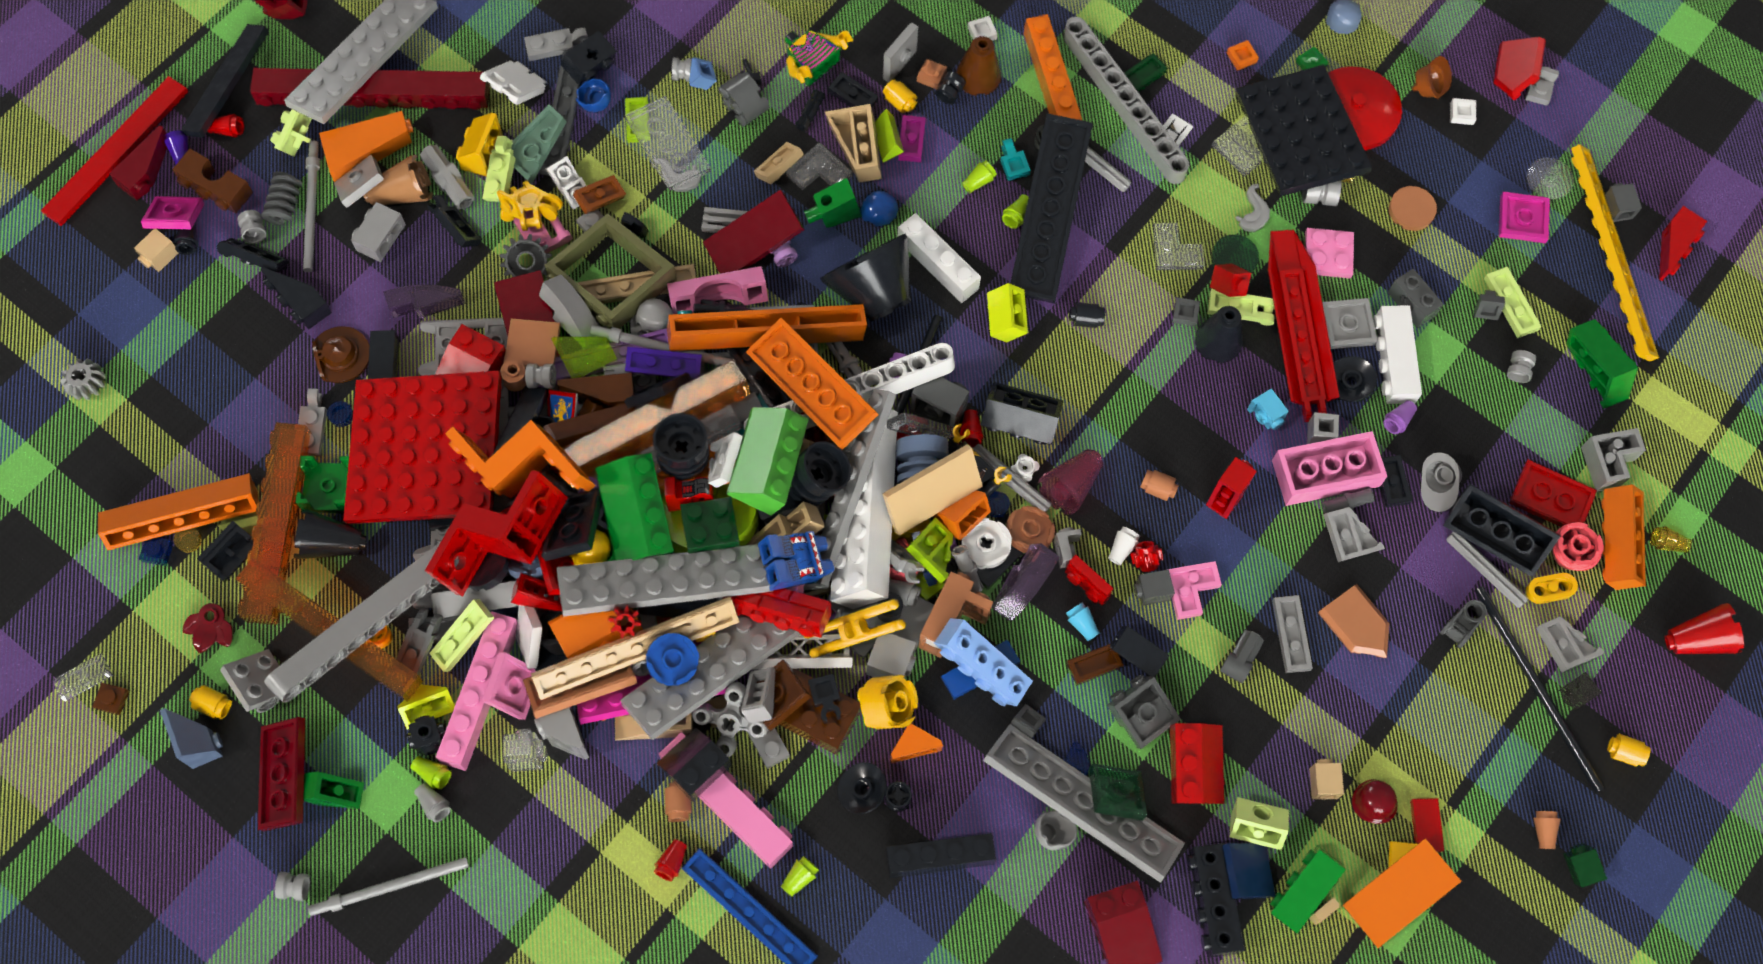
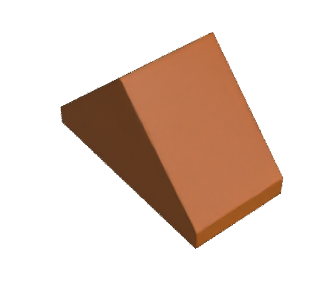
M911 723L907 726L892 751L890 760L891 763H896L942 751L943 744L938 738Z

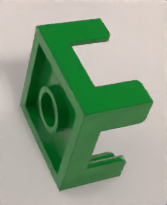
M301 456L300 468L305 474L303 495L300 492H297L296 504L301 510L304 508L317 513H344L349 456H340L339 459L342 463H318L314 456Z

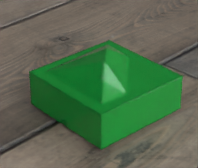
M1315 46L1298 56L1295 61L1302 70L1324 65L1326 68L1329 63Z

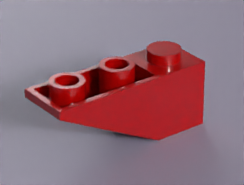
M1685 206L1681 207L1662 232L1659 275L1661 281L1668 274L1673 276L1682 265L1678 262L1680 258L1685 260L1693 250V247L1690 246L1691 243H1697L1705 233L1702 228L1707 221Z

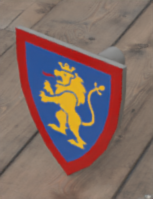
M548 390V416L555 422L570 419L579 414L583 404H577L578 393Z

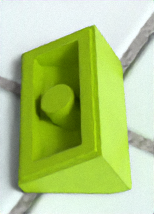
M885 109L875 121L878 148L883 162L904 152L894 116L888 109Z

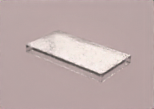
M666 96L625 114V120L669 191L711 172V167Z

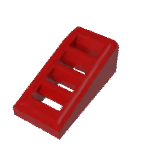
M520 573L514 584L510 603L562 611L560 595H555L559 596L558 601L554 600V595L548 594L545 581Z

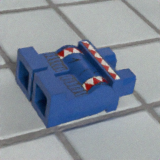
M814 531L785 536H777V534L767 535L758 543V548L763 566L768 565L765 570L770 591L816 583L822 577L831 574L834 571L832 560H821L819 553L827 550L826 537L815 536ZM767 548H769L770 556H768ZM774 572L776 574L777 581H775L774 579Z

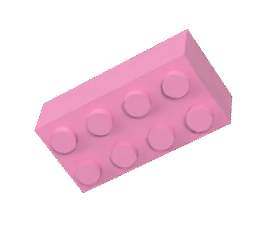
M1373 431L1281 449L1277 451L1272 460L1285 506L1342 495L1345 492L1352 493L1367 487H1380L1387 478Z

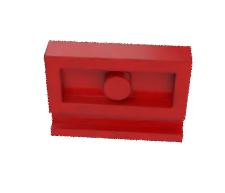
M1075 555L1069 561L1066 568L1067 578L1075 586L1080 585L1086 591L1085 593L1094 603L1098 602L1103 606L1109 600L1114 588L1081 558Z

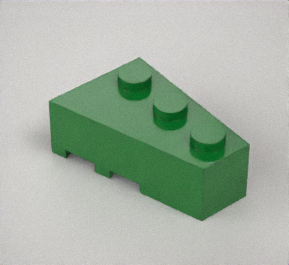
M1596 319L1570 328L1566 345L1581 370L1586 369L1592 379L1589 382L1592 389L1597 388L1603 398L1600 402L1603 409L1629 399L1638 370L1635 361L1628 357L1622 350L1621 345L1613 340L1606 328L1601 326Z
M1318 845L1314 850L1310 849L1303 858L1302 863L1304 864L1298 872L1294 871L1287 879L1286 884L1288 886L1283 893L1278 892L1270 902L1272 906L1271 914L1297 934L1346 870L1342 863Z

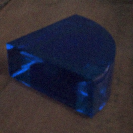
M1074 741L1065 762L1087 776L1090 766L1084 748Z

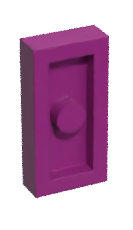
M903 115L900 140L904 152L898 155V160L921 162L926 117Z

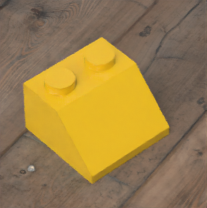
M489 113L474 118L471 126L466 128L464 143L462 146H459L456 153V159L461 170L487 176L491 151L495 149L497 136H503L497 114Z

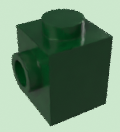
M1583 843L1570 847V852L1563 854L1575 885L1583 888L1607 879L1595 848L1589 845L1586 846Z

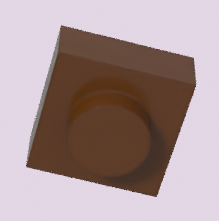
M101 683L92 707L99 711L121 715L130 691L126 688Z

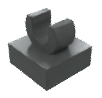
M1485 290V294H1480L1474 308V318L1498 320L1505 305V298L1496 296L1495 291Z

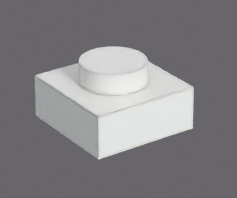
M990 16L968 22V29L973 40L979 36L988 37L992 41L997 39V32Z
M1453 98L1450 103V123L1474 125L1476 121V100Z

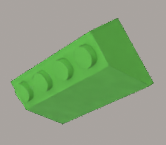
M753 407L749 414L726 494L769 515H773L786 505L809 419L788 408Z

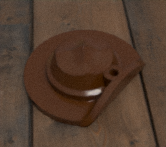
M346 326L333 327L322 332L312 341L316 365L322 380L331 383H345L357 378L365 371L369 364L370 345L360 331Z

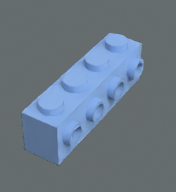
M950 618L934 642L941 649L940 654L950 661H955L959 665L957 667L959 671L967 676H972L976 680L975 684L982 690L989 691L993 695L992 699L1001 706H1006V704L1017 706L1033 682L965 620Z

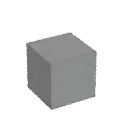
M891 633L877 637L867 662L866 675L871 677L905 676L903 677L904 679L906 676H910L916 660L914 656L916 642Z

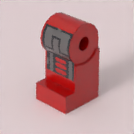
M675 477L664 478L668 512L681 510L680 504L714 499L713 485L708 484L707 477H697L693 480L675 481Z

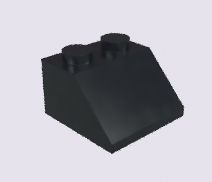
M696 727L656 763L692 802L731 767L730 759L710 738Z

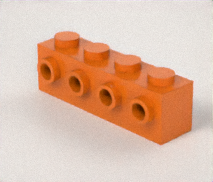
M1633 484L1604 489V498L1601 501L1604 511L1602 531L1605 535V544L1603 545L1602 552L1605 558L1603 579L1606 584L1616 590L1646 586L1644 492Z

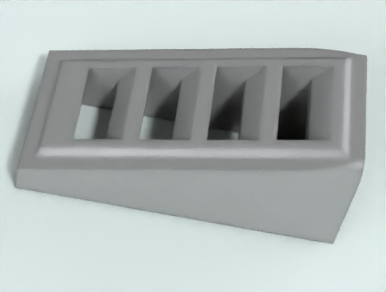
M774 667L750 671L741 708L742 714L749 723L772 719L775 688Z

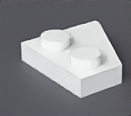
M733 432L711 443L710 450L715 452V459L711 458L709 460L708 484L719 487L730 482L743 436Z

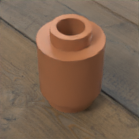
M508 360L501 367L500 373L504 386L510 391H520L526 386V369L522 362Z
M1147 470L1140 488L1145 489V493L1167 501L1169 497L1174 498L1179 485L1175 484L1176 478L1157 470H1154V472Z
M672 782L669 784V787L664 789L665 815L668 816L669 822L688 821L689 814L692 813L691 800Z

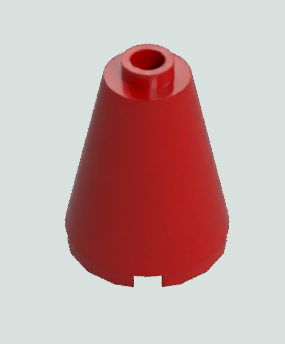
M1724 603L1669 629L1668 635L1665 636V643L1668 650H1673L1675 654L1741 653V649L1744 648V637L1740 622L1735 623L1731 616L1736 614L1730 604Z

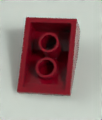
M1138 880L1087 897L1084 904L1106 964H1158L1163 962L1149 910Z

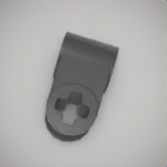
M1479 600L1467 602L1439 633L1447 635L1461 649L1486 617V606ZM1467 609L1473 610L1477 615V619L1471 618L1467 613Z

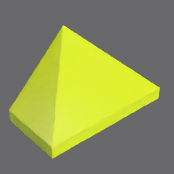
M420 684L397 707L406 728L409 729L408 725L414 723L416 718L425 715L434 716L435 718L453 712L455 704L447 687Z

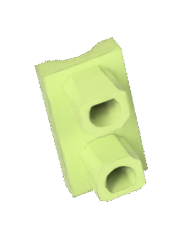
M292 109L291 112L283 111L280 119L285 125L282 132L276 131L273 133L271 142L275 144L274 148L295 157L302 141L307 143L311 141L305 135L312 119Z

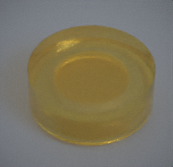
M195 528L176 532L174 535L175 546L185 553L197 550L202 542V537Z

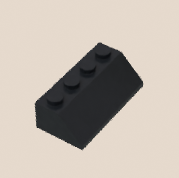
M1471 483L1457 498L1456 503L1446 515L1443 526L1531 577L1535 575L1561 537L1560 534Z

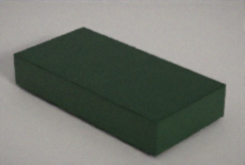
M1152 53L1124 74L1137 92H1140L1167 73L1168 67Z

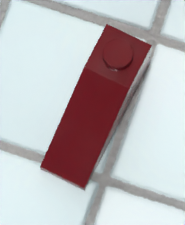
M161 125L109 173L116 185L137 201L143 195H146L154 185L167 150L164 143L167 133Z

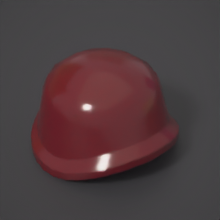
M1371 779L1364 781L1355 789L1352 795V807L1357 816L1364 821L1373 824H1384L1391 821L1397 813V796L1394 789L1388 783Z

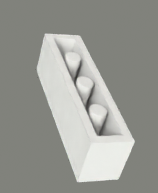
M916 213L898 227V236L906 233L908 237V251L961 303L979 290L981 276Z
M1410 305L1381 306L1378 313L1374 315L1373 321L1378 333L1376 349L1380 351L1381 356L1379 372L1383 373L1384 379L1382 382V394L1386 395L1387 404H1403L1407 400L1416 403L1422 395Z

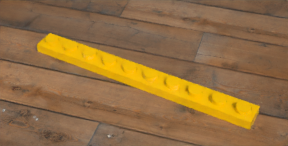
M1579 144L1571 148L1574 155L1572 162L1579 171L1580 177L1578 180L1587 195L1585 202L1588 208L1592 210L1594 216L1592 223L1595 229L1599 231L1601 237L1599 244L1602 250L1606 252L1608 258L1606 259V265L1609 271L1613 273L1615 279L1613 280L1614 289L1620 294L1622 300L1619 303L1620 308L1627 315L1629 321L1627 329L1635 339L1634 350L1638 357L1650 362L1654 361L1659 356L1590 150Z

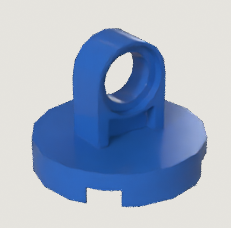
M666 633L657 637L649 645L646 653V667L649 674L657 682L667 686H678L689 681L696 673L699 653L695 644L688 637L678 633Z

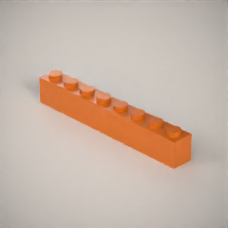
M864 305L668 315L667 324L669 351L751 347L780 318L808 344L862 341L867 327Z

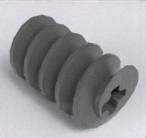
M276 171L273 172L274 177L271 179V186L268 189L269 194L266 196L267 202L264 204V211L261 213V217L273 225H284L285 221L293 220V216L290 213L295 212L296 209L292 204H297L298 199L294 196L300 195V190L297 188L302 187L303 184L288 173Z

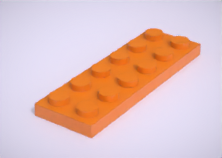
M782 318L746 351L841 450L879 415Z

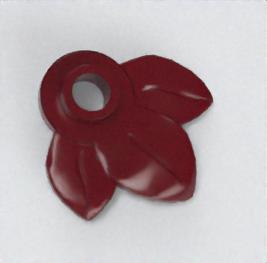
M208 603L204 605L199 613L190 615L183 625V633L193 634V646L198 653L207 651L215 641L225 647H230L232 643V625L225 620L224 609L218 604ZM210 611L214 613V619L212 621H210L207 617Z

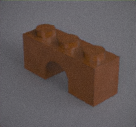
M189 149L172 169L177 177L176 181L182 187L194 189L201 198L213 200L224 211L230 210L237 214L253 194L246 180L228 170L220 179L209 180L215 172L214 167L209 159L192 149Z

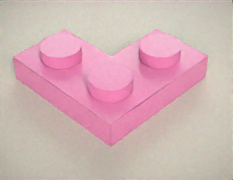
M1216 561L1167 569L1170 572L1175 592L1172 602L1177 620L1202 616L1203 610L1198 591L1216 589L1222 585Z

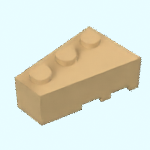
M871 104L826 111L825 115L829 126L859 183L882 179L875 118Z

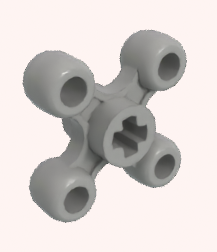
M734 682L726 688L725 699L727 706L725 708L715 709L710 703L705 702L692 712V718L695 723L699 725L714 723L717 725L718 730L721 732V737L718 738L716 745L727 757L733 755L737 748L735 734L738 731H747L751 736L761 738L769 730L763 721L749 723L742 714L740 704L743 702L746 688L740 682Z

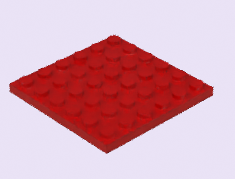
M500 371L356 380L343 521L347 524L455 518L463 503L493 511L495 491H490L481 482L480 479L483 477L478 472H473L465 464L466 458L462 454H457L448 443L451 440L445 433L451 427H454L469 436L488 458L492 456L498 444L502 384Z

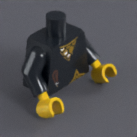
M958 424L953 428L954 437H951L948 441L949 455L968 444L966 441L961 443V439L967 438L970 435L969 429L964 432L963 436L959 434V428L962 424ZM972 448L983 485L977 491L986 493L988 498L1001 486V482L1011 481L1012 474L1002 478V472L1007 467H998L994 471Z

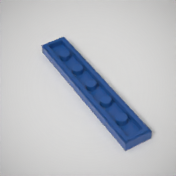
M700 848L684 864L682 870L784 964H812L818 957Z

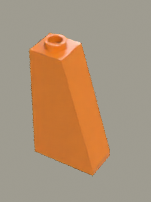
M399 111L319 133L333 181L336 182L370 154L378 162L412 143L410 133L414 132L410 118L405 120L403 112Z

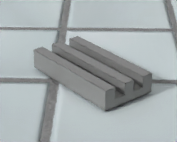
M704 207L702 232L716 233L725 226L708 224V222L728 225L748 211Z

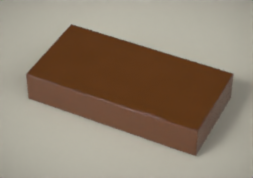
M1110 644L1067 660L1066 664L1076 686L1123 668L1124 664L1119 654L1111 650Z

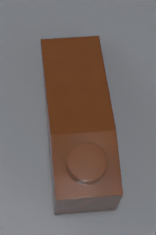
M632 373L557 380L559 391L578 393L579 401L585 402L586 399H589L606 408L625 404L626 398L635 394Z

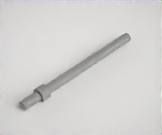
M310 141L305 168L308 170L303 271L305 272L313 271L317 171L320 170V159L318 158L319 143L317 141Z
M596 325L591 327L590 334L608 338L610 342L618 344L619 342H624L648 349L669 351V344L625 333L622 332V329L615 327L611 329ZM697 350L673 351L702 355L701 362L717 366L722 364L724 367L733 370L736 363L734 359Z
M467 857L342 896L340 893L329 896V900L309 905V914L314 916L330 910L336 912L344 909L346 905L468 868Z

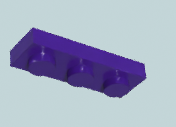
M627 346L625 372L664 377H675L687 372L692 380H699L702 355Z

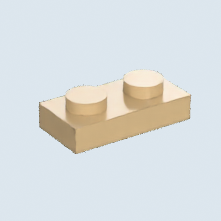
M786 142L755 169L754 173L758 179L772 184L790 167L794 166L804 154L801 148Z

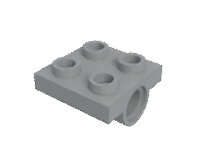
M269 649L222 666L221 673L246 712L255 709L258 713H262L279 703L280 699L265 684L267 676L279 667Z

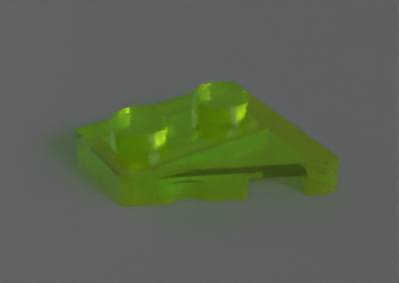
M606 337L551 338L571 378H581L617 360Z

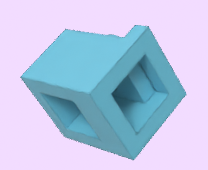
M1272 388L1253 399L1247 409L1249 413L1254 411L1258 422L1262 425L1264 424L1268 430L1271 428L1276 430L1285 423L1284 419L1289 412Z

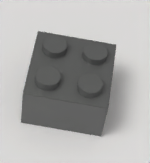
M944 376L914 388L911 394L910 412L953 433V428L959 424L967 409L969 391L961 383H953L945 379Z

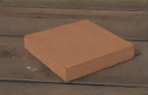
M511 319L504 363L508 360H518L524 364L525 369L529 363H536L539 367L544 364L555 365L561 328L560 323Z

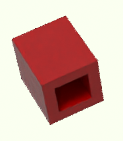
M1234 264L1215 265L1210 288L1228 297L1247 296L1251 272Z

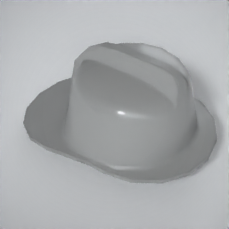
M1442 452L1433 453L1423 463L1422 500L1429 509L1436 512L1447 511L1452 508L1459 494L1462 471L1458 463L1450 455Z

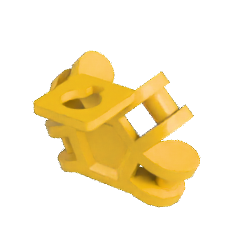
M527 180L523 182V187L516 189L515 186L511 187V194H507L502 190L497 191L501 208L500 218L506 222L514 220L515 217L518 218L522 231H528V228L531 227L541 229L542 220L540 214L547 220L554 221L558 216L557 211L563 206V202L558 196L531 185ZM533 210L534 217L526 218L525 211Z

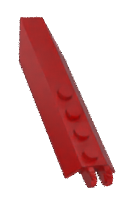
M1294 229L1271 231L1268 274L1290 401L1302 405L1304 422H1309L1312 417L1310 404H1317V413L1327 414L1325 403L1339 398L1316 265Z

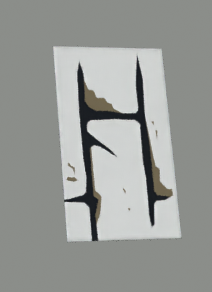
M1174 114L1163 125L1178 146L1194 127Z

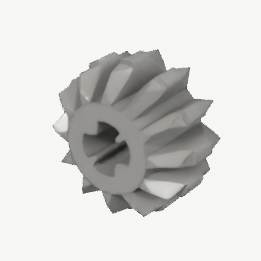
M77 358L74 365L67 363L69 369L61 371L64 378L60 380L61 385L65 389L64 391L77 400L84 397L90 401L91 394L99 396L98 388H105V384L102 381L106 379L102 367L98 363H93L88 358L84 362Z

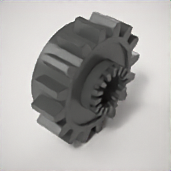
M519 234V241L510 238L512 245L504 244L503 248L507 252L499 256L505 259V262L500 264V267L507 268L504 276L511 274L513 277L539 270H541L542 274L547 275L545 264L548 263L547 258L552 257V253H545L548 245L541 246L540 237L533 241L532 234H529L527 239H524L522 234ZM524 253L530 254L533 258L532 265L528 267L522 266L519 262V257Z

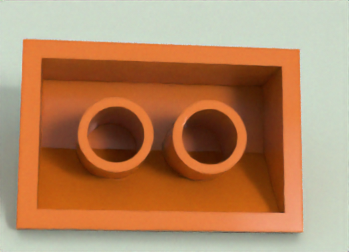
M615 611L564 617L562 614L548 622L567 659L621 639L620 632L616 630L611 633L610 631L614 622L608 621V616H615ZM623 616L622 620H620L621 626H626L627 622H630L628 621V616ZM634 626L635 633L643 630L641 626ZM630 632L625 633L624 637L631 635Z

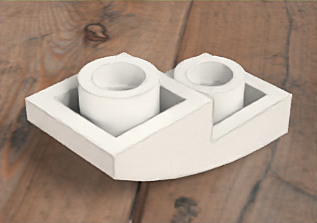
M565 156L547 167L546 170L574 210L579 207V204L573 197V193L575 190L585 187L586 184L582 177H579L568 157Z

